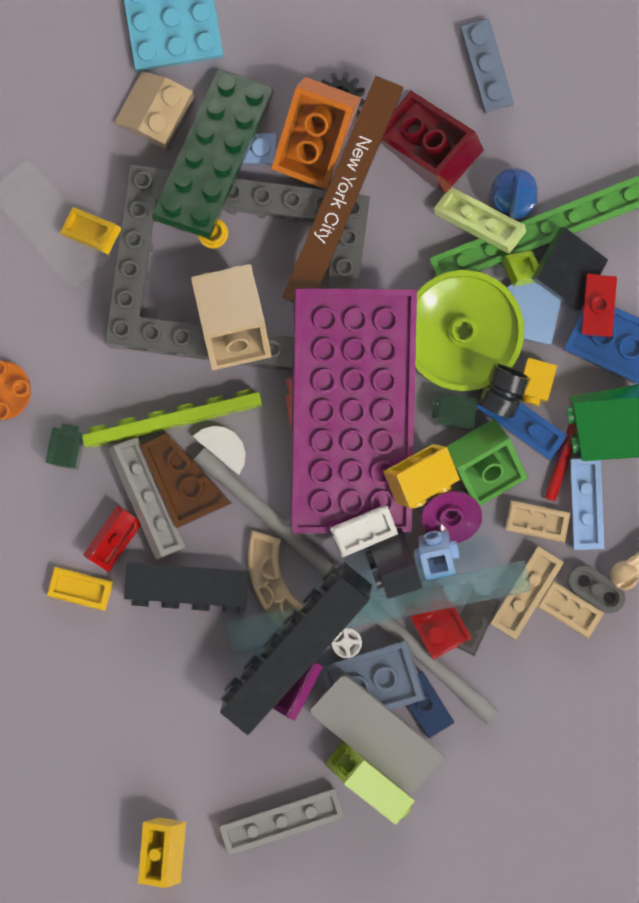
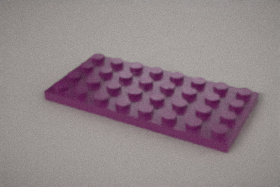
M294 288L290 532L292 534L331 533V527L383 505L388 506L397 530L402 528L403 532H412V509L396 504L383 471L413 455L417 318L416 289Z

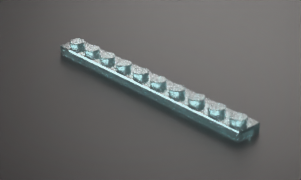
M525 560L421 581V589L387 599L384 589L371 591L369 602L345 629L529 592L531 587ZM302 606L227 621L232 651L263 646L273 632L276 634L280 633L287 616L293 610L299 612Z

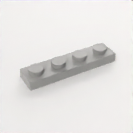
M138 437L114 445L108 451L157 560L184 549L185 545L178 529L173 523L140 448L141 444Z
M335 787L220 825L219 828L228 856L343 819L345 815Z

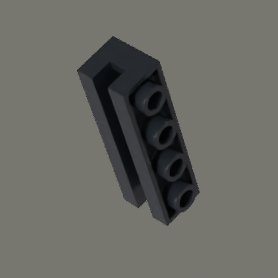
M127 562L124 599H131V606L149 607V601H160L161 608L179 609L180 603L192 604L191 610L210 611V605L222 606V612L240 613V607L247 608L249 571Z

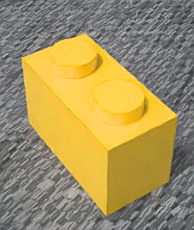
M436 444L424 448L383 471L396 504L411 509L424 505L426 499L434 494L450 490L451 485L460 480L447 447Z
M158 817L143 822L138 884L168 888L181 883L186 832L185 821Z

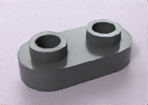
M579 566L571 571L568 584L573 593L604 613H614L623 607L625 593L623 590L616 588L610 579L589 566ZM581 575L586 576L589 580L588 585L585 587H581L578 584V578ZM607 592L612 593L614 596V600L610 604L605 603L603 600V596Z

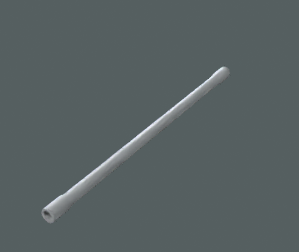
M206 447L195 457L194 461L212 478L218 480L323 576L334 565L299 533L292 534L290 532V525L233 475ZM370 598L362 611L398 643L407 640L412 656L463 700L472 712L486 724L497 714L498 709L480 693L467 685L440 659L436 658L433 660L427 648Z

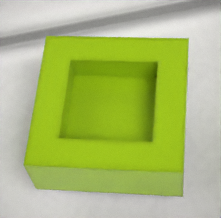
M533 251L506 255L502 263L514 287L536 283L531 278L539 264Z

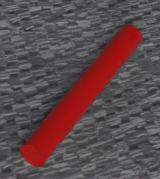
M568 424L565 433L567 437L561 445L544 499L552 502L556 501L572 453L570 435H575L573 424Z

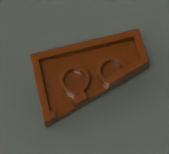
M169 433L140 445L176 528H180L233 504Z

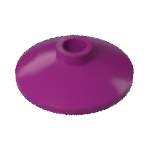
M446 491L435 495L426 503L422 511V525L426 533L448 530L450 540H456L457 543L472 537L482 523V510L479 503L471 495L461 491ZM448 511H455L452 514L447 513Z

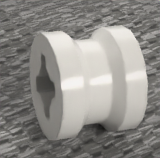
M345 628L332 642V647L338 656L351 658L359 653L362 647V640L356 630Z

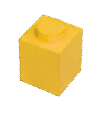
M527 358L522 373L530 377L531 380L524 395H519L523 397L521 402L532 406H539L540 402L546 403L548 401L557 365Z

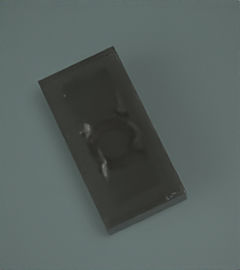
M472 588L459 615L472 640L459 644L458 649L475 656L498 608L499 600Z

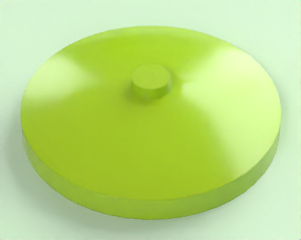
M456 270L431 279L417 292L415 368L424 378L444 389L474 391L491 385L488 377L494 363L513 367L520 355L524 342V320L515 297L501 282L481 272Z

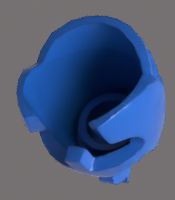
M509 168L502 171L494 179L489 190V199L493 209L514 220L528 215L538 202V187L534 177L521 168Z

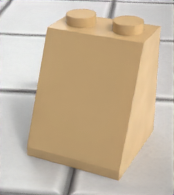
M251 264L234 266L230 269L212 273L207 272L191 277L212 371L272 357Z

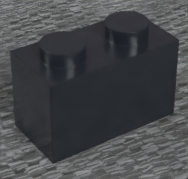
M402 528L397 530V535L369 546L371 551L365 553L370 569H377L372 572L377 589L384 588L387 599L422 588L418 570Z

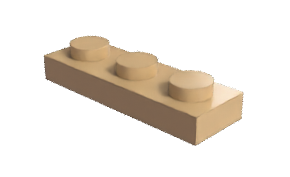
M538 546L490 624L516 640L564 562Z

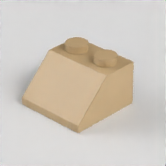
M142 71L114 124L167 151L195 100L193 91L166 77Z

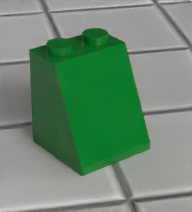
M639 384L569 396L570 406L565 407L568 424H573L575 435H570L572 452L577 453L582 461L639 458Z

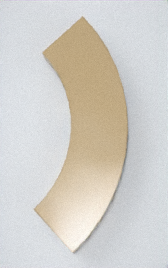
M252 530L248 549V567L253 589L264 610L283 628V622L293 610L299 612L303 605L290 593L282 578L279 566L281 539Z

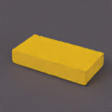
M72 207L60 234L108 255L122 228L112 222Z
M54 567L46 596L106 611L113 582Z

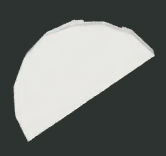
M211 426L201 429L193 436L236 474L240 475L245 466L246 452L243 442L235 432L226 427Z

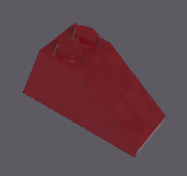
M412 90L395 108L381 141L386 148L420 177L445 194L484 151L476 131Z

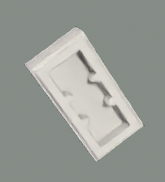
M387 505L330 528L342 558L398 534Z

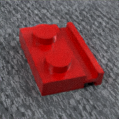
M443 585L439 586V589L433 592L430 591L404 605L433 660L460 646L459 644L472 640Z

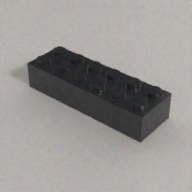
M345 561L338 568L333 565L323 577L324 582L319 590L313 588L302 601L304 604L300 611L293 610L284 620V627L280 633L276 634L273 632L263 644L264 649L258 657L254 654L244 665L243 669L245 670L238 679L234 676L225 686V693L220 698L223 702L220 713L247 736L369 602L372 584Z

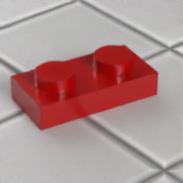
M117 505L83 556L109 572L141 527L139 520Z

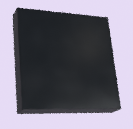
M560 227L531 279L573 310L581 311L584 304L586 275H600L608 259L566 227Z

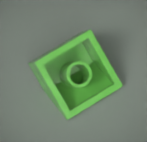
M495 418L446 446L460 478L459 481L466 493L475 498L480 506L528 479L511 439Z

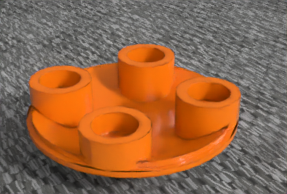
M0 360V420H9L18 416L27 407L31 397V384L27 374L20 366L9 361Z

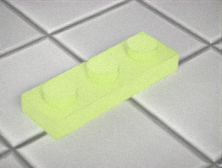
M453 187L444 194L434 207L435 215L508 254H510L526 233L524 224Z

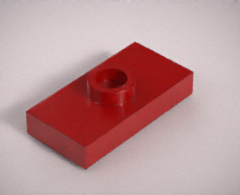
M586 275L581 335L612 337L617 276Z

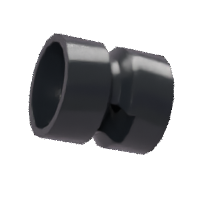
M494 363L488 377L491 386L483 389L478 404L497 415L514 418L520 403L517 396L524 395L531 379L516 369Z

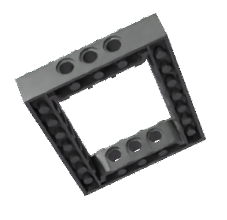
M130 165L105 343L110 348L210 361L202 325L141 317L145 308V303L143 302L145 280L148 281L149 279L147 272L149 251H153V244L151 242L153 223L157 222L152 220V213L172 170ZM236 179L223 210L229 211L233 215H236V212L255 214L265 219V216L285 218L295 223V220L314 222L327 190ZM359 195L330 262L327 288L358 289L370 196ZM267 334L272 357L239 364L293 372V337Z

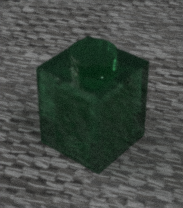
M441 394L440 401L434 400L431 418L437 419L436 426L472 431L474 429L478 399Z
M61 423L60 428L52 427L45 463L79 470L84 445L82 435L84 434L78 432V426Z

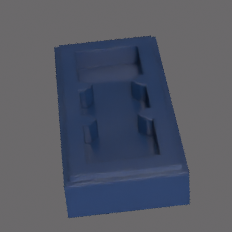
M420 671L418 676L425 699L408 704V706L430 739L455 722L424 672Z

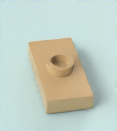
M511 500L505 531L565 543L571 513Z
M552 581L537 606L587 639L590 638L604 615V612Z

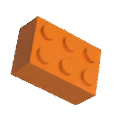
M304 77L296 86L271 169L327 190L346 147L361 97Z

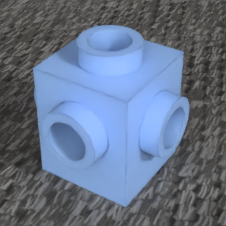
M448 530L442 532L431 531L425 535L418 536L419 548L414 549L417 566L423 567L426 580L455 575V559H459L460 555L457 541L450 540Z

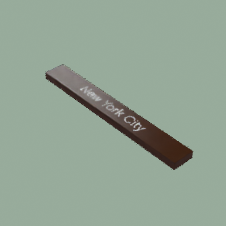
M375 76L282 299L294 303V288H320L403 92V86Z

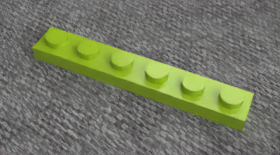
M246 389L236 392V398L224 400L223 396L213 397L206 400V405L195 407L194 403L184 404L176 407L177 412L165 415V411L160 410L147 414L148 419L137 422L135 417L118 421V426L107 429L105 424L88 428V434L82 435L84 446L90 449L263 407L259 392L253 393V389Z

